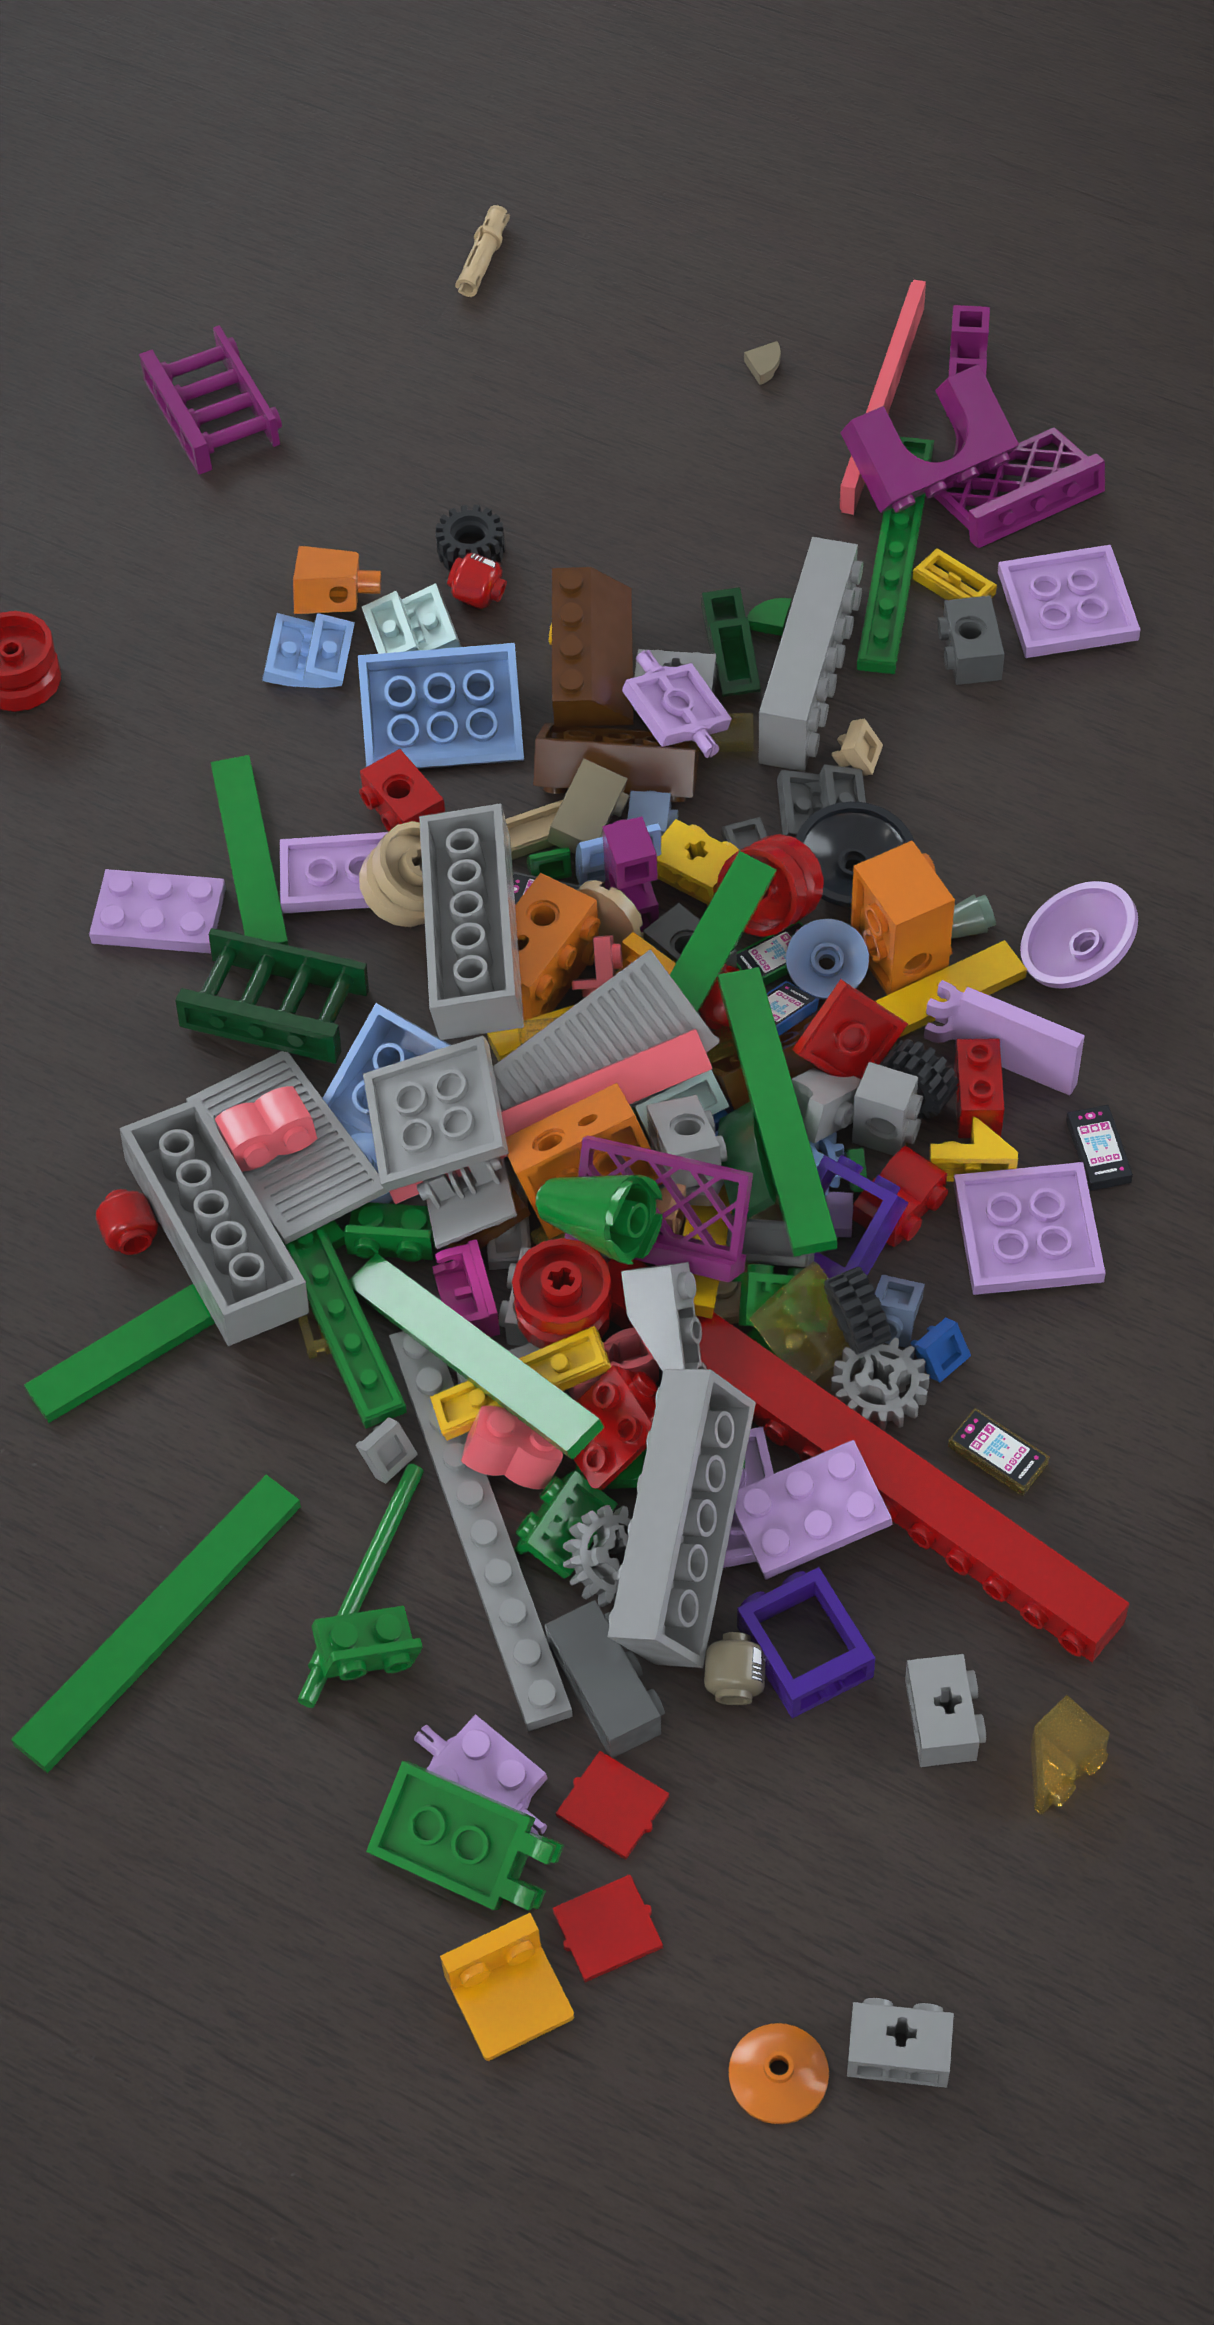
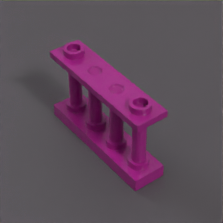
M220 325L213 327L216 347L167 364L165 361L160 363L153 349L139 354L144 381L199 475L212 470L210 454L214 453V449L261 431L265 432L273 447L280 445L278 429L282 428V422L279 413L275 407L269 408L240 360L239 350L234 338H227ZM219 361H222L227 369L225 372L180 387L179 384L175 386L172 384L173 378ZM236 384L241 392L237 396L196 411L193 408L187 409L186 401ZM250 407L255 418L211 434L207 432L201 433L199 430L201 424Z

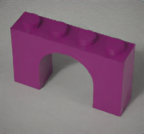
M980 364L948 377L935 390L952 423L956 436V447L953 457L947 461L928 462L910 453L900 440L884 406L852 419L842 429L840 433L880 513L891 508L894 509L895 513L905 510L916 503L914 498L925 494L927 498L934 497L948 488L946 484L957 479L959 484L965 483L979 475L978 469L988 465L990 470H994L1011 460L1009 454L1019 446V443Z

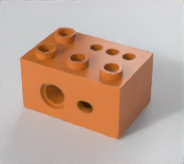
M913 840L854 865L851 926L863 937L869 952L868 968L887 995L949 967V959L952 955L951 937L955 899L936 874L935 866L927 853L922 854Z
M542 873L538 875L515 905L524 1020L550 1013L555 1009L571 988L572 981L580 976L587 965L592 966L595 963L593 938L599 936L600 919L598 918L597 899Z
M617 1083L506 1137L509 1152L507 1156L549 1240L564 1232L540 1218L536 1207V1195L540 1187L551 1178L578 1177L583 1137L589 1135L651 1150L632 1108ZM594 1149L593 1165L601 1176H607L618 1168L607 1152ZM622 1156L626 1162L631 1159L630 1157ZM637 1160L629 1166L634 1175L647 1176L654 1181L659 1178L647 1161Z

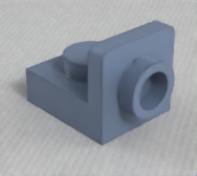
M887 1275L881 1276L875 1295L879 1297L880 1306L886 1314V1321L891 1330L889 1331L891 1333V1340L885 1343L890 1344L894 1338H898L900 1347H909L914 1321L923 1299L925 1284Z

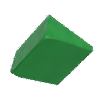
M569 847L529 855L527 866L530 875L538 877L542 873L555 880L571 877Z

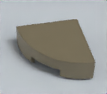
M777 341L744 352V362L759 385L772 379L781 358V350Z

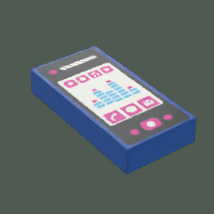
M787 981L767 993L779 1036L817 1011L819 998Z

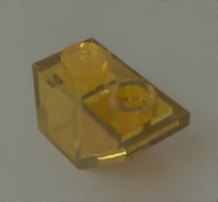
M1068 1695L1034 1726L1031 1741L1034 1809L1041 1815L1052 1804L1057 1808L1062 1806L1075 1791L1076 1785L1074 1782L1084 1772L1090 1776L1094 1774L1104 1764L1109 1755L1106 1752L1110 1732Z

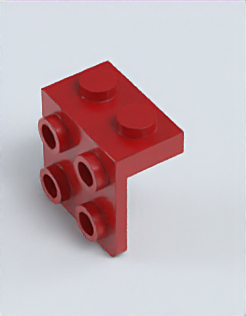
M613 1365L576 1401L598 1417L605 1427L574 1458L592 1488L605 1489L647 1448L646 1439L652 1427L658 1387L642 1371L635 1373Z

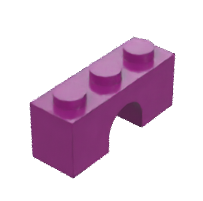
M953 305L948 377L977 364H980L986 376L990 307Z
M641 816L629 820H619L613 824L602 826L605 888L609 890L613 886L622 891L633 902L642 918L643 925L640 927L642 933L643 930L659 919V910L651 885V881L658 880L657 854L644 819Z

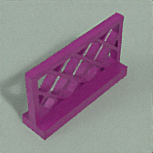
M1053 427L1020 442L1019 446L1009 454L1010 461L1015 459L1028 460L1027 465L1008 464L1007 462L994 470H990L987 465L978 469L979 475L983 473L996 474L995 479L974 477L962 484H959L956 479L946 484L948 487L946 490L952 487L965 488L963 494L951 493L945 490L934 496V498L969 530L970 542L977 548H981L1104 492L1105 461L1097 453L1088 457L1060 431ZM1050 443H1054L1059 448L1058 451L1039 449ZM1035 461L1054 462L1053 467L1034 466ZM1061 463L1071 464L1065 468H1060ZM1004 475L1023 476L1021 482L1002 480ZM1030 477L1040 478L1034 482H1028ZM972 489L991 491L989 496L971 494ZM998 491L1009 492L1000 497H996ZM966 505L978 506L976 508L969 510V512L965 509Z
M587 1135L583 1137L578 1177L601 1176L593 1165L594 1149L607 1152L618 1167L607 1176L618 1175L619 1173H622V1175H634L629 1166L637 1160L647 1161L659 1177L655 1180L657 1185L662 1182L677 1203L663 1213L661 1231H659L657 1240L649 1254L643 1259L636 1257L634 1260L654 1265L689 1262V1269L692 1274L725 1282L732 1281L744 1272L746 1255L742 1254L753 1173ZM622 1156L630 1157L631 1159L626 1162ZM664 1166H669L673 1168L669 1171H666ZM679 1169L690 1171L700 1186L699 1189L686 1198L670 1177ZM705 1175L712 1176L714 1178L708 1181ZM720 1179L739 1183L737 1201L728 1207L724 1205L712 1187ZM703 1191L718 1212L717 1215L704 1224L688 1203ZM656 1207V1213L661 1214L658 1208ZM679 1208L695 1229L686 1236L675 1234L664 1219ZM735 1208V1215L733 1218L730 1211ZM720 1218L723 1219L732 1232L730 1247L716 1244L706 1229ZM565 1233L566 1239L578 1240ZM698 1234L701 1240L694 1239L692 1237Z

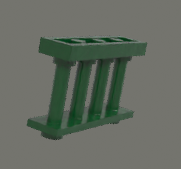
M211 928L208 935L212 961H215V964L201 991L180 989L175 999L179 1026L336 1064L342 1050L339 1024H335V1021L348 993L367 997L369 992L367 963L253 938L232 931L227 932ZM232 966L254 970L241 999L238 1001L217 996ZM270 975L293 979L279 1010L256 1005ZM309 984L332 988L318 1019L295 1014Z

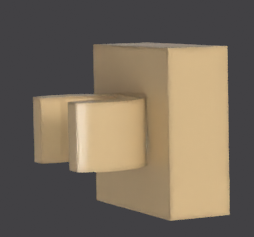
M865 718L853 720L850 723L847 734H843L837 739L841 745V750L832 752L831 756L838 766L847 767L851 765L853 768L862 769L863 776L873 775L883 744Z

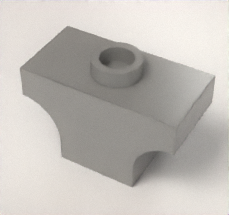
M815 1068L792 1079L810 1142L816 1143L853 1123L854 1098L861 1079L855 1076L836 1077Z

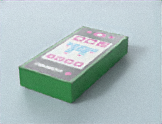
M798 921L780 933L767 936L738 951L737 969L745 970L759 967L764 986L789 974L786 966L787 948L791 938L803 927V924Z

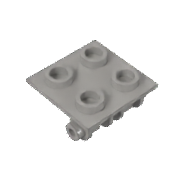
M496 1157L461 1168L462 1176L458 1177L455 1171L448 1172L450 1181L445 1174L423 1180L422 1183L417 1185L420 1197L423 1201H427L434 1242L437 1249L450 1243L458 1242L467 1236L491 1226L499 1225L517 1216L504 1158Z

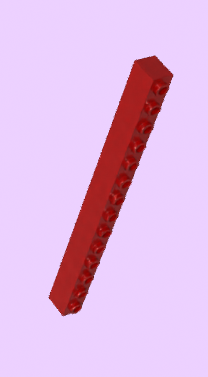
M611 1259L607 1263L612 1286L613 1315L611 1321L623 1330L633 1328L634 1326L627 1317L621 1271L648 1266L634 1259L631 1260L634 1264L630 1265ZM713 1312L712 1319L696 1315L702 1327V1339L699 1343L701 1361L705 1364L707 1370L714 1371L756 1402L752 1421L758 1426L763 1427L766 1436L775 1444L780 1446L785 1444L798 1453L802 1461H805L854 1440L888 1509L892 1522L905 1529L917 1545L924 1549L931 1548L943 1556L946 1563L960 1575L968 1574L981 1583L983 1589L990 1597L999 1602L1006 1601L1019 1610L1021 1616L1028 1624L1037 1629L1044 1628L1057 1637L1061 1646L1072 1655H1082L1093 1663L1124 1625L1129 1608V1602L716 1313Z

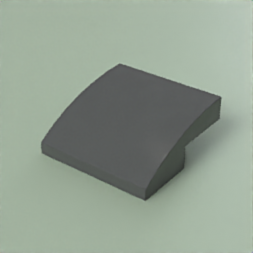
M824 764L820 774L781 770L777 778L782 834L796 838L803 823L815 812L826 806L850 801L866 803L862 769Z

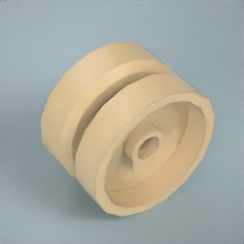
M411 821L396 825L380 840L377 847L365 858L359 872L360 890L366 904L378 917L397 926L414 927L425 924L419 822Z

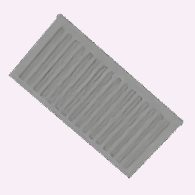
M650 949L493 1066L501 1111L692 1029L697 1030L706 1052L719 1044V1038L713 1035ZM641 1099V1100H639V1101H636V1102H634V1103H632V1104H629L630 1107H631V1108L634 1107L636 1104H638V1103H639L640 1101H642L643 1099Z
M281 1051L186 1098V1102L200 1098L216 1126L215 1118L230 1107L242 1103H254L262 1095L277 1088L293 1086L313 1119L318 1139L301 1151L287 1155H278L260 1168L242 1172L278 1235L286 1245L388 1192L381 1186L378 1172L288 1052Z

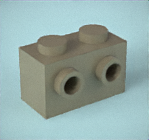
M583 758L550 826L547 841L561 848L569 847L570 852L576 854L578 843L603 837L602 826L608 825L613 815L620 817L628 802L630 795L624 793L628 778Z

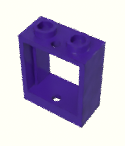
M824 1155L817 1166L824 1195L835 1175H838L883 1201L846 1267L841 1266L819 1252L814 1253V1266L809 1268L828 1279L857 1266L868 1276L908 1205L907 1201L897 1195L900 1190L899 1186L877 1175L874 1182L860 1175L864 1167L843 1155L839 1157L837 1162Z
M819 1567L808 1573L805 1571L796 1572L786 1578L780 1587L766 1594L763 1591L756 1592L747 1597L741 1606L737 1608V1628L740 1633L750 1635L751 1642L761 1647L766 1660L765 1675L792 1719L874 1677L875 1656ZM816 1596L849 1651L793 1679L760 1623Z

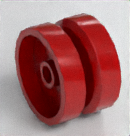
M21 611L0 613V709L12 712L30 710L45 703L57 691L61 681L60 664L55 652L52 633L44 620L32 613Z
M776 834L763 837L752 845L739 850L776 869V875L744 930L745 933L760 937L778 934L816 909L823 895L824 877L818 859L808 846L795 837ZM739 851L725 861L718 875L717 890Z
M566 1238L543 1241L527 1250L516 1264L512 1278L518 1328L527 1341L542 1349L593 1326L596 1327L602 1338L610 1326L613 1315V1302L608 1264L600 1253L581 1241Z

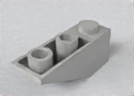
M689 1262L621 1271L627 1317L661 1370H707L705 1364L701 1361L699 1343L702 1339V1327L695 1315L693 1298L696 1295V1281L694 1275L690 1272Z

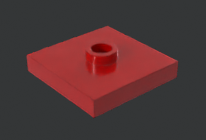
M840 979L792 1050L829 1075L836 1077L855 1076L862 1080L868 1063L871 1062L879 1065L908 1023Z

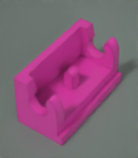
M477 1239L468 1241L469 1244L448 1248L435 1254L437 1263H441L432 1267L441 1301L489 1337L500 1335L498 1312Z

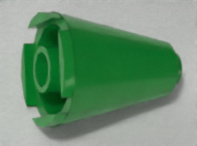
M643 1175L551 1178L540 1187L536 1195V1207L542 1220L609 1258L627 1265L634 1264L631 1260L636 1257L643 1259L649 1254L657 1240L663 1214L656 1213V1199L663 1201L662 1192L656 1181Z

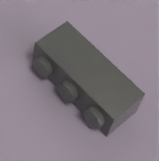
M594 1600L546 1623V1639L552 1654L608 1755L611 1758H615L661 1735V1716L665 1714V1711L655 1690L652 1688L646 1691L639 1678L643 1676V1672L635 1654L631 1650L624 1652L619 1643L607 1637L610 1612L603 1614Z

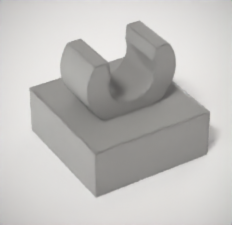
M389 1417L381 1425L373 1428V1432L363 1441H359L356 1444L357 1449L374 1477L385 1484L418 1455L399 1422Z

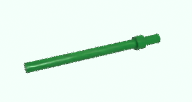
M415 1464L407 1465L337 1616L359 1612L424 1473L421 1467ZM317 1648L308 1664L311 1671L297 1698L300 1704L308 1708L315 1707L328 1679L323 1676Z

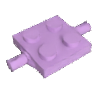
M645 650L639 653L636 661L646 673L642 676L626 679L622 692L661 747L692 740L696 742L706 758H709V755L710 757L714 756L719 751V746L714 742L710 734L728 730L732 718L693 664L663 667L659 665L650 650H646V653Z
M476 1714L456 1736L448 1741L442 1739L428 1725L421 1728L423 1734L419 1731L417 1732L414 1741L433 1755L427 1770L536 1818L527 1809L532 1796L548 1779L546 1773ZM536 1818L530 1832L538 1835V1832L543 1835L547 1825Z

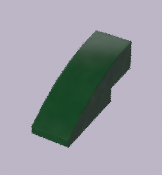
M740 587L703 592L701 598L702 615L710 653L716 654V678L722 697L761 692L748 617L745 616Z
M751 1101L720 1118L718 1136L721 1135L723 1137L727 1150V1161L721 1162V1166L753 1173L747 1219L774 1205L776 1201V1192ZM723 1179L731 1205L737 1201L739 1183ZM735 1208L732 1210L733 1216L735 1215Z

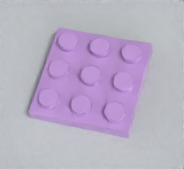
M1111 545L999 562L998 575L1025 658L1139 640L1140 627Z
M1083 1162L954 1175L953 1184L973 1295L1104 1282L1106 1273Z

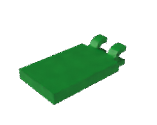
M402 1761L366 1852L492 1910H499L503 1899H506L529 1911L532 1908H540L546 1890L519 1880L528 1856L545 1864H550V1862L557 1863L564 1844L530 1832L536 1818L414 1763Z

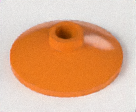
M775 2023L758 2027L746 2034L732 2053L729 2063V2083L732 2093L739 2105L748 2114L760 2121L771 2124H789L807 2117L819 2106L827 2091L829 2068L825 2053L810 2034L796 2026ZM780 2060L788 2065V2071L783 2075L772 2073L769 2067L774 2061Z

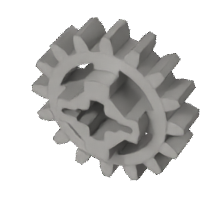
M894 1338L889 1345L881 1344L858 1355L852 1349L846 1347L843 1350V1361H835L833 1375L835 1376L832 1377L831 1391L836 1392L835 1397L870 1422H878V1427L883 1431L886 1429L887 1421L891 1420L898 1428L903 1427L904 1414L915 1419L918 1416V1405H925L927 1402L928 1391L926 1389H929L930 1378L929 1374L924 1373L926 1362L924 1359L913 1360L915 1351L913 1346H909L903 1351L898 1349V1338ZM861 1368L862 1372L856 1374L854 1381L850 1382L855 1371ZM910 1384L908 1392L904 1397L900 1398L899 1393L906 1391V1385Z
M605 1505L597 1510V1514L592 1510L581 1516L583 1524L578 1522L569 1529L576 1539H571L563 1544V1548L572 1553V1558L563 1562L564 1568H574L576 1571V1575L569 1581L570 1584L576 1585L582 1582L586 1586L582 1597L587 1599L594 1594H598V1605L601 1607L610 1604L612 1599L615 1603L619 1584L618 1572L624 1560L628 1541V1525L631 1520L628 1518V1507L626 1506L618 1508L613 1514L610 1505ZM596 1531L597 1534L593 1536L594 1545L591 1550H587L589 1540ZM609 1554H616L617 1558H610Z

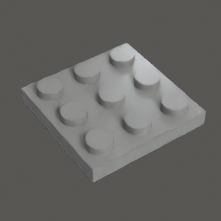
M483 1035L363 1073L380 1184L387 1192L509 1154L490 1047Z

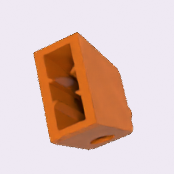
M299 546L293 577L294 614L354 611L357 609L359 593L381 594V571L359 570V554L357 552Z

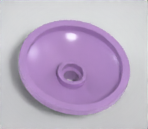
M1101 881L1077 884L1054 895L1036 911L1027 924L1022 936L1020 951L1022 962L1027 971L1039 983L1059 989L1085 985L1104 976L1123 959L1135 939L1138 928V912L1134 902L1122 888L1112 883Z

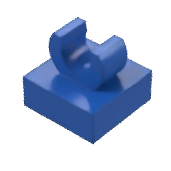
M946 1317L936 1326H929L927 1328L928 1333L920 1340L910 1342L911 1346L915 1348L914 1353L917 1359L925 1360V1370L929 1374V1378L938 1382L943 1381L971 1356L958 1323Z

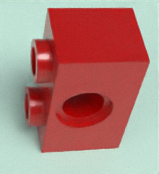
M401 749L360 770L362 788L359 789L360 796L368 809L373 810L375 808L380 814L382 823L388 832L399 824L411 821L420 823V816L445 812L442 796Z
M957 1039L954 1075L958 1077L959 1082L956 1085L958 1086L956 1091L958 1138H971L973 1117L981 1120L1001 1137L1004 1118V1095L1000 1039Z

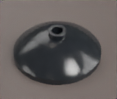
M852 801L835 803L818 810L803 823L796 836V839L810 848L820 863L824 877L821 899L852 908L853 871L847 869L854 868V865L913 840L914 842L906 825L888 810L873 804Z

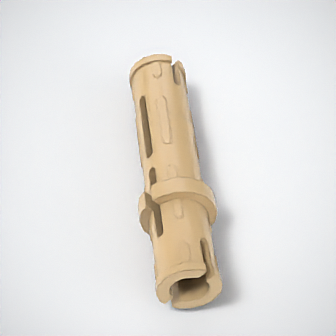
M491 206L488 209L483 225L478 227L474 234L475 242L455 285L456 288H459L458 292L464 296L472 297L477 294L492 255L502 244V233L510 219V215L506 214L507 210L502 206Z

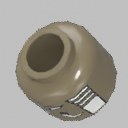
M740 1632L725 1633L721 1641L712 1643L706 1649L704 1685L708 1692L715 1695V1701L719 1703L747 1705L752 1703V1697L764 1691L766 1660L761 1647L751 1642L750 1635Z

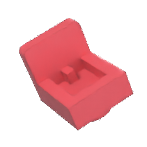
M613 935L596 936L593 938L596 978L574 979L572 981V990L582 989V997L588 996L615 976L616 969H622L621 944H614Z

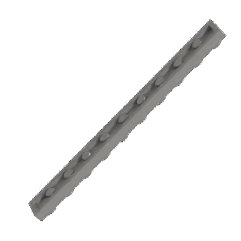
M404 1331L389 1335L395 1358L527 1730L531 1731L573 1717L570 1702L486 1474L474 1471L461 1462L469 1432L448 1441L441 1433L430 1396L454 1386L447 1364Z

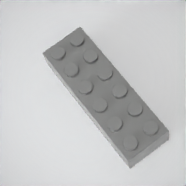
M812 537L759 711V764L805 772L809 756L816 757L820 734L816 732L818 726L825 727L829 708L825 701L827 697L833 698L837 683V674L833 673L835 668H842L846 648L845 645H842L843 639H850L854 623V616H850L852 610L858 611L861 602L862 588L856 587V584H860L863 572V561H857L858 544Z
M502 804L420 816L429 1009L439 1040L523 1028L524 1017L511 842Z
M200 1098L120 1128L125 1161L143 1194L147 1197L153 1212L228 1346L309 1313L306 1281Z
M664 1369L660 1387L656 1392V1408L652 1427L646 1439L647 1451L642 1474L637 1482L638 1494L633 1517L628 1525V1541L624 1560L618 1572L619 1584L614 1608L609 1615L607 1637L655 1665L703 1668L756 1402L712 1370Z

